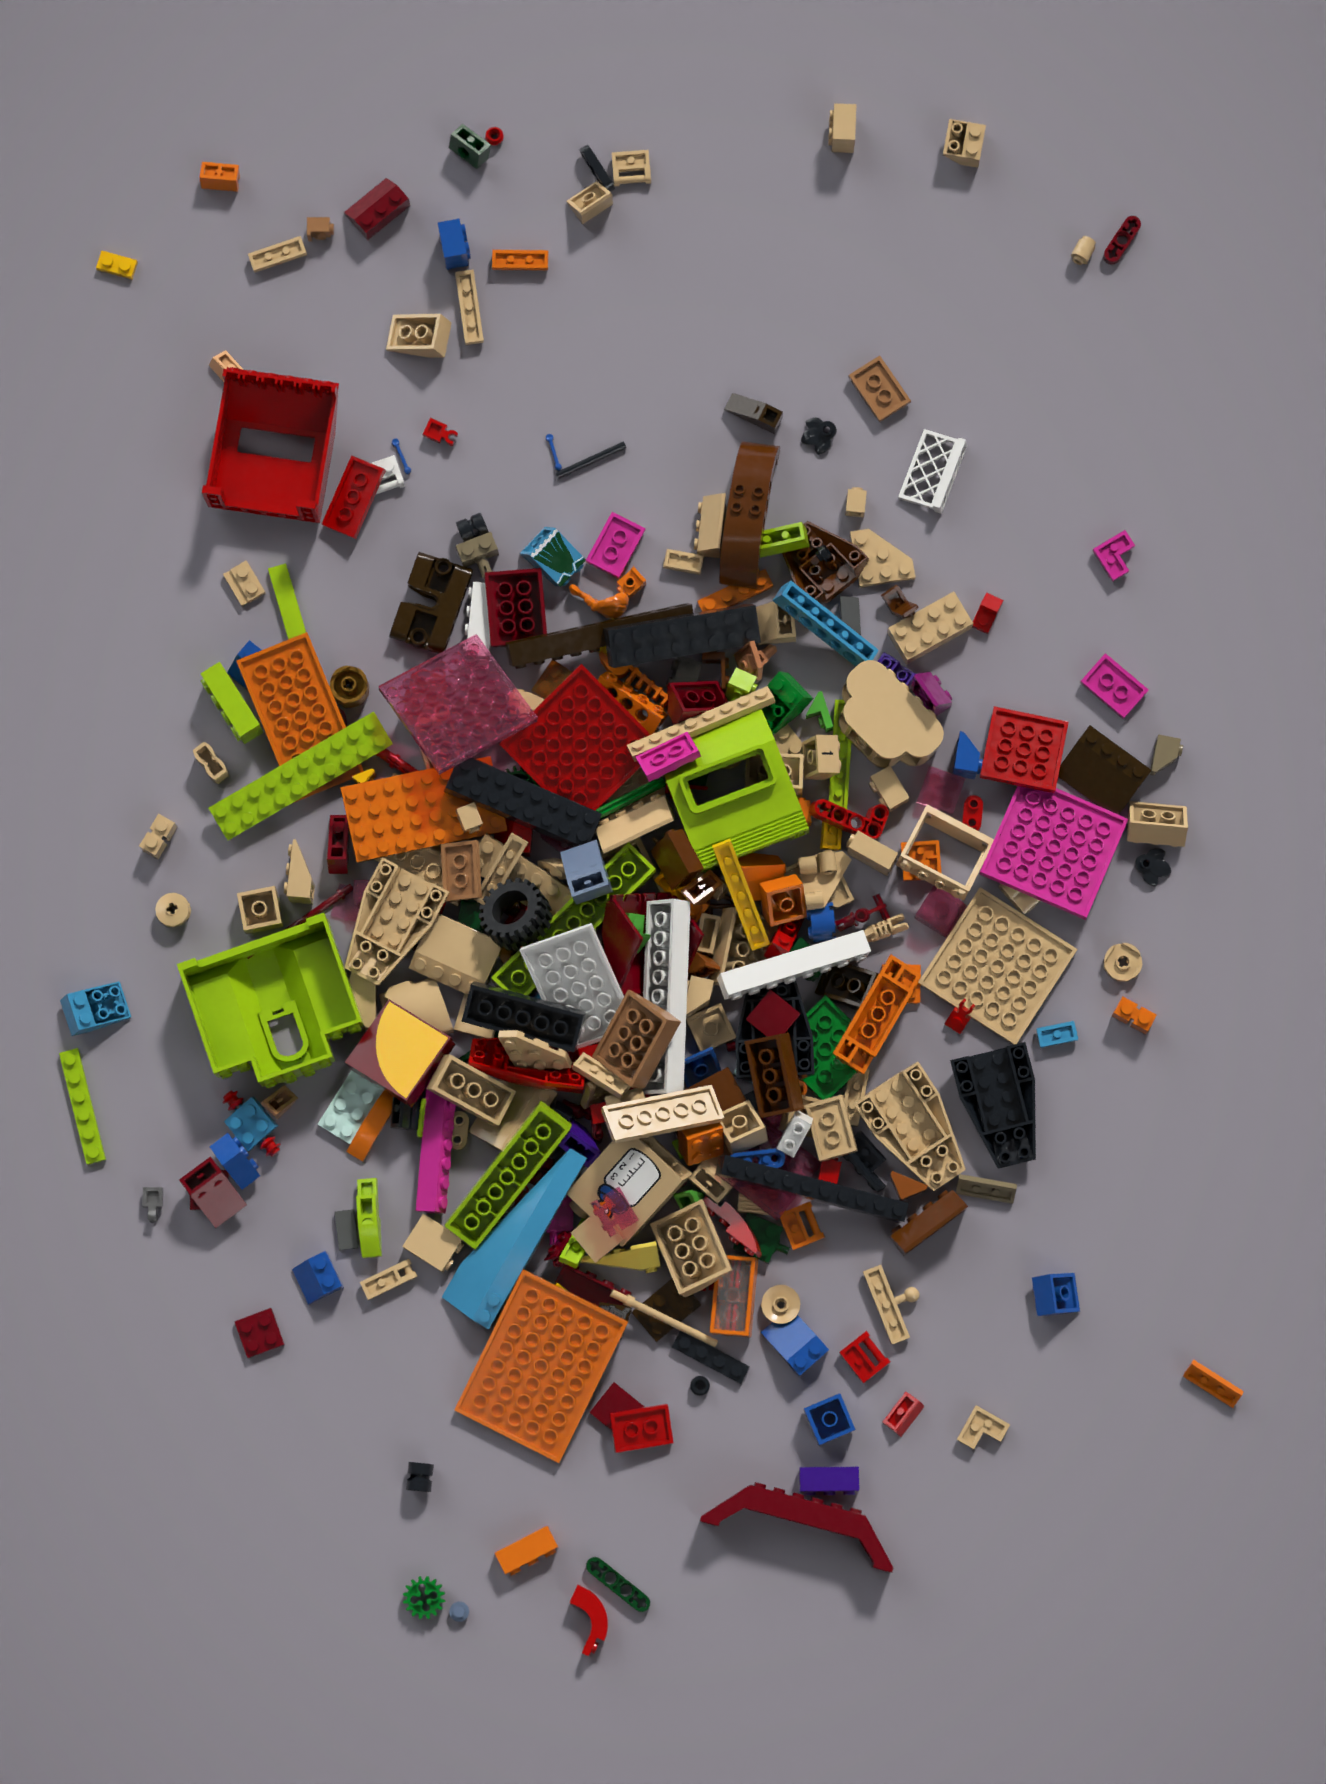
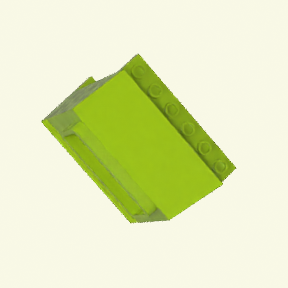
M762 709L693 737L692 740L698 748L701 757L664 774L687 838L704 867L701 871L703 873L719 868L712 845L730 839L737 858H740L789 838L793 840L809 834L810 829ZM757 754L760 755L769 777L767 780L699 806L696 805L688 785L689 780Z

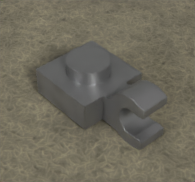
M143 1187L142 1207L148 1208L149 1222H157V1208H163V1187Z

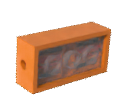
M726 1255L733 1271L714 1282L710 1333L714 1335L751 1338L758 1259L755 1257Z

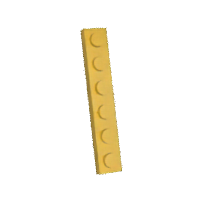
M728 839L712 845L752 951L769 945L770 942L731 840Z

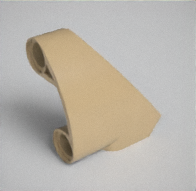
M828 851L814 856L798 858L800 880L804 887L806 910L825 908L852 860L843 851Z
M427 978L416 983L405 981L388 988L385 999H390L447 1035L454 1033L436 980Z

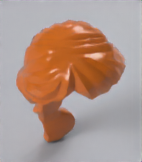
M575 584L569 586L572 595L581 597L592 611H597L606 618H619L626 612L629 597L624 592L598 601L581 591Z

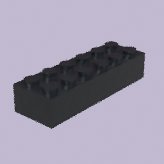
M473 981L461 1022L497 1032L518 1030L525 1033L524 1037L533 1040L537 1038L548 1043L549 1046L575 1052L586 1011Z

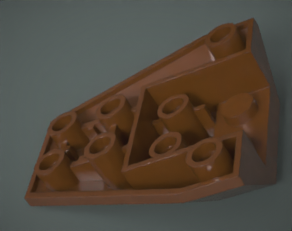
M807 521L804 523V526L807 529L809 547L782 554L794 583L820 604L830 602L858 580L869 558L857 545ZM824 544L829 549L832 557L828 559V562H821L815 554L818 551L816 549L817 546L820 547Z

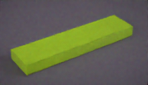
M287 564L268 568L288 639L306 633Z

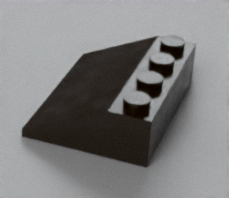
M1089 725L1061 763L1058 778L1095 805L1119 815L1152 770Z

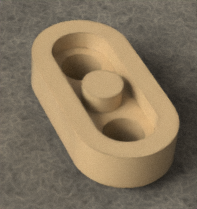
M462 1111L454 1112L452 1149L462 1150L467 1145L469 1117ZM458 1117L463 1119L461 1124L456 1123ZM457 1136L461 1138L459 1143L454 1142V1138Z

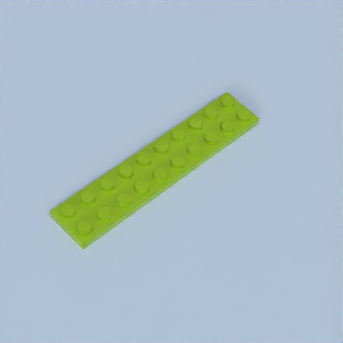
M373 711L210 806L208 809L227 841L383 751L393 745Z

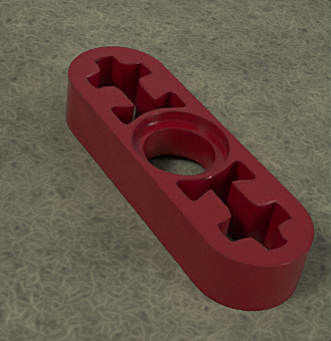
M1129 216L1125 219L1104 251L1103 258L1106 263L1113 265L1120 260L1140 230L1141 221L1138 217ZM1135 222V227H1132L1129 233L1126 232L1129 223ZM1119 236H1125L1127 238V243L1123 245L1119 244L1117 242V238ZM1116 247L1118 250L1115 257L1109 258V253H1112Z

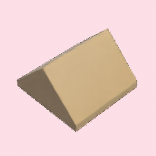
M596 181L566 202L583 225L612 206L613 195Z

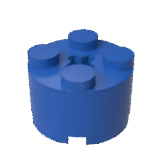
M833 902L827 903L825 908L806 910L807 919L811 920L812 927H808L809 939H813L814 943L837 938L832 935V933H836L834 910H830V907H834Z

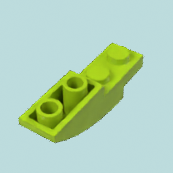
M377 1178L358 1179L356 1202L362 1258L382 1257Z

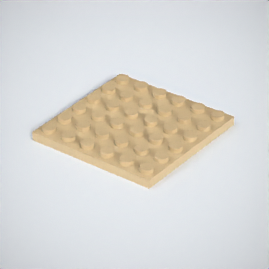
M980 887L918 983L958 1009L960 1002L965 998L964 1006L966 1008H970L972 1004L975 1005L973 1011L967 1015L1014 1045L1017 1044L1078 949Z

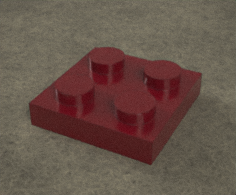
M272 1308L234 1321L248 1359L285 1345Z

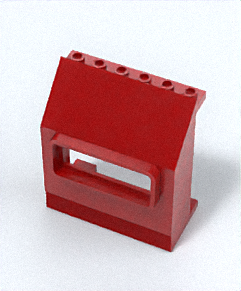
M233 367L223 369L224 387L206 486L203 485L202 494L207 506L210 508L320 523L336 432L339 383ZM247 428L315 438L311 462L237 452L241 429Z

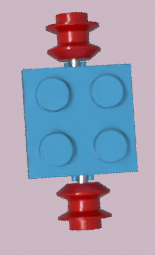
M229 1091L223 1096L224 1101L222 1103H228V1111L235 1110V1112L224 1121L247 1151H251L257 1144L262 1142L260 1150L265 1149L267 1151L266 1157L276 1155L280 1151L281 1143L275 1144L274 1140L276 1137H267L278 1127L276 1122L254 1096L241 1105L244 1098L236 1096L238 1091Z

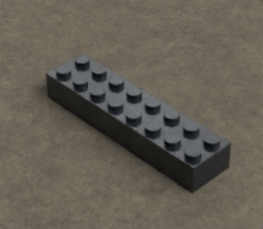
M751 603L603 628L608 664L612 668L746 645L749 641H755V644L761 643L756 605Z
M462 753L459 754L444 789V792L469 803L475 802V805L572 847L591 842L602 813Z

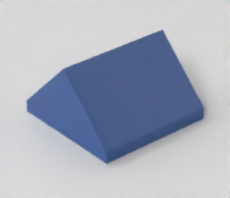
M713 1047L685 1058L684 1083L687 1088L721 1071Z

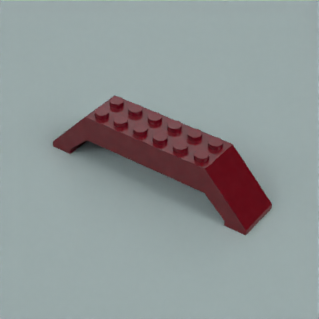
M755 1482L754 1485L747 1486L700 1518V1522L719 1527L722 1520L742 1509H747L859 1540L871 1559V1568L890 1573L893 1572L894 1567L866 1515H862V1510L850 1508L849 1511L843 1510V1505L831 1503L828 1506L823 1504L824 1500L812 1497L811 1501L804 1499L805 1495L793 1492L792 1496L787 1495L784 1489L774 1487L772 1491L766 1489L765 1484Z

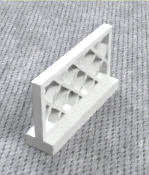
M924 429L898 498L933 509L935 512L942 514L967 449L966 440L952 438ZM927 435L934 437L937 443L927 447L925 444ZM946 442L954 443L951 450L944 452L942 444ZM939 446L942 454L932 458L929 450ZM927 452L930 460L920 464L918 460L919 455ZM944 457L947 462L946 466L938 470L935 461ZM932 463L936 471L926 475L923 467ZM920 469L924 477L914 481L912 473ZM938 474L940 482L931 487L928 479ZM926 480L929 488L919 493L916 484ZM914 486L917 494L911 497L904 495L906 489ZM932 492L934 497L932 502L928 503L923 501L921 496Z

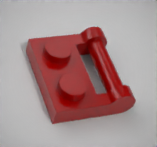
M867 1331L839 1352L862 1383H865L891 1362L888 1357H884L869 1338L870 1334ZM861 1342H864L878 1360V1365L875 1366L860 1348L859 1344Z

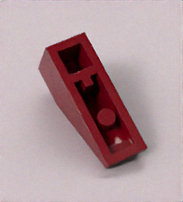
M330 815L327 852L328 873L348 874L349 826L346 815Z

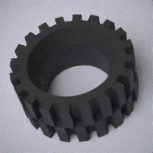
M515 878V882L507 879L505 885L501 882L496 884L498 886L496 890L491 888L488 891L491 895L489 897L484 896L483 898L485 905L480 904L479 909L482 913L479 914V919L482 921L480 922L481 926L495 944L500 948L504 947L508 951H511L512 947L515 951H520L521 946H527L531 942H539L537 938L539 936L544 937L546 934L544 929L550 928L551 924L548 920H552V914L550 913L552 908L534 883L531 884L527 879L522 881L521 878ZM520 901H528L527 910L518 921L511 924L500 923L501 916L508 907Z

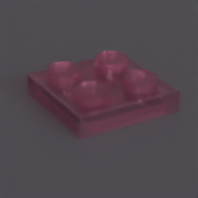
M929 766L917 803L925 806L929 805L939 811L953 815L965 778Z

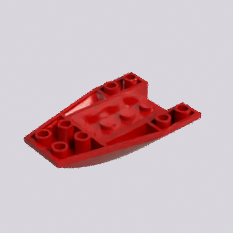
M499 1038L472 1039L468 1065L487 1075L532 1088L583 1094L585 1077L572 1069L573 1064L580 1057L578 1049L575 1052H567L572 1061L571 1068H563L561 1070L555 1068L543 1070L514 1067L512 1061H509V1056ZM551 1046V1048L556 1051L559 1049Z

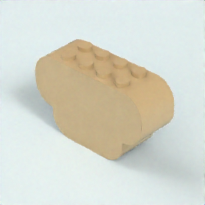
M867 660L858 664L849 673L843 685L842 699L846 704L839 717V727L842 733L871 763L878 767H892L899 761L909 766H920L926 763L935 754L944 736L943 727L936 719L937 716L932 710H927L923 706V702L918 696L914 697L909 692V687L905 683H901L891 669H887L877 661Z

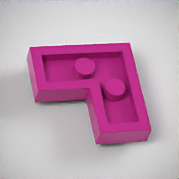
M1126 530L1092 550L1112 582L1129 573V569L1120 556L1133 549L1135 544Z

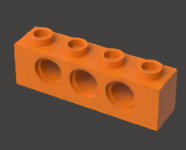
M606 671L601 674L598 681L651 735L657 733L668 715L664 709L650 702L647 696L637 693L628 683L620 681L614 673ZM611 688L617 691V695L612 693ZM627 699L632 701L633 706L627 703ZM642 710L648 713V717L643 714Z

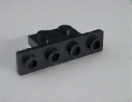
M859 1131L854 1136L858 1151L843 1155V1157L855 1166V1170L859 1175L864 1176L871 1189L880 1192L886 1185L874 1171L887 1159L866 1135Z

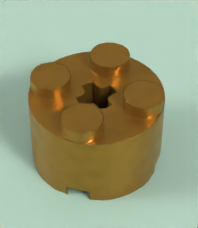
M342 666L333 673L330 680V689L338 704L345 708H351L361 705L367 699L369 683L361 669L352 666ZM350 684L353 688L349 689L346 685Z

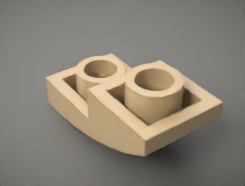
M548 858L537 861L538 867L546 868V871L550 872L551 876L566 879L562 859Z

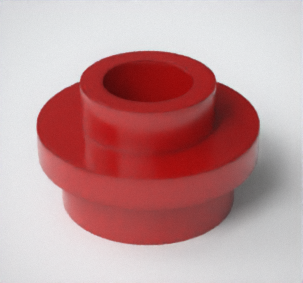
M498 127L489 128L485 134L486 141L493 146L499 145L504 139L503 131ZM492 135H497L498 138H497V139H492L491 136H492Z

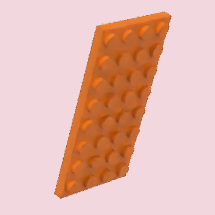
M308 632L236 660L279 766L346 728ZM361 763L299 800L351 780L352 776L364 772Z
M491 756L476 759L493 766ZM455 763L340 787L357 863L482 837L486 833L491 835L507 831L505 818L476 806L483 824L477 832L471 834L468 831L463 832L455 811L457 808L470 803L444 792Z

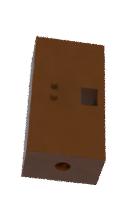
M729 1067L685 1089L712 1085L722 1111L746 1101ZM674 1131L673 1133L678 1140V1131Z

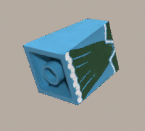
M544 527L519 553L533 567L541 568L542 575L558 587L568 584L571 580L570 576L574 572H579L586 561L570 542L553 527Z

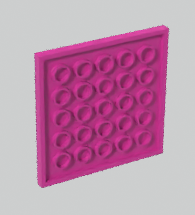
M1017 786L979 874L1086 920L1128 819L1056 788L1054 794Z

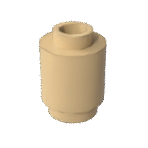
M1083 236L1082 239L1078 240L1071 253L1074 263L1078 265L1088 263L1096 244L1092 238Z

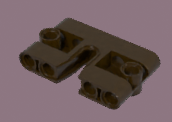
M418 552L407 582L409 584L408 587L423 597L436 601V605L428 607L418 603L400 602L389 637L411 644L417 649L423 648L444 655L473 569L452 563L446 558H437ZM441 565L449 567L446 572H441L438 568ZM422 635L424 639L421 642H416L414 637Z

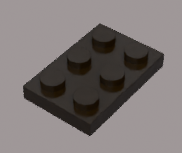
M673 1278L643 1302V1304L679 1322H682L701 1306L693 1294L688 1297L679 1295ZM637 1309L631 1312L656 1343L674 1328Z

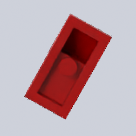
M986 592L975 615L972 627L988 634L1004 600Z

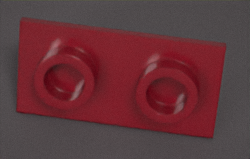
M573 1230L563 1231L557 1236L556 1243L548 1249V1254L544 1261L551 1259L555 1267L563 1266L564 1263L559 1262V1257L571 1238Z

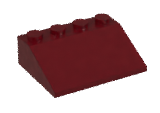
M541 568L484 572L491 647L506 648L505 642L547 633Z

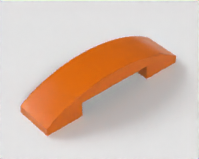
M386 1090L382 1092L346 1151L362 1162L367 1157L373 1147V1143L392 1114L393 1096Z

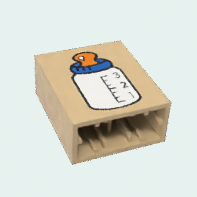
M653 1136L615 1144L612 1141L570 1188L567 1195L572 1201L569 1205L574 1213L583 1219H587L598 1209L602 1208L624 1235L625 1239L619 1243L623 1247L639 1234L692 1173Z

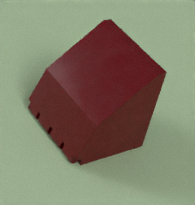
M671 892L625 894V896L624 894L611 895L610 900L606 901L602 927L604 950L624 996L627 990L643 996L645 945L639 954L637 953L643 937L626 913L645 915L643 934H646L647 901L678 899ZM691 916L688 970L704 937L703 932Z

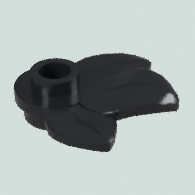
M816 417L810 418L806 421L809 429L803 433L801 442L807 445H815L816 454L820 455L830 448L831 439L836 435L837 428L831 421L823 422ZM826 427L830 428L828 433H824Z
M1154 848L1149 850L1147 854L1136 858L1135 867L1142 873L1144 881L1149 885L1157 886L1158 877H1165L1171 873L1170 865L1163 860L1166 853L1163 849ZM1143 861L1147 862V867L1143 865Z

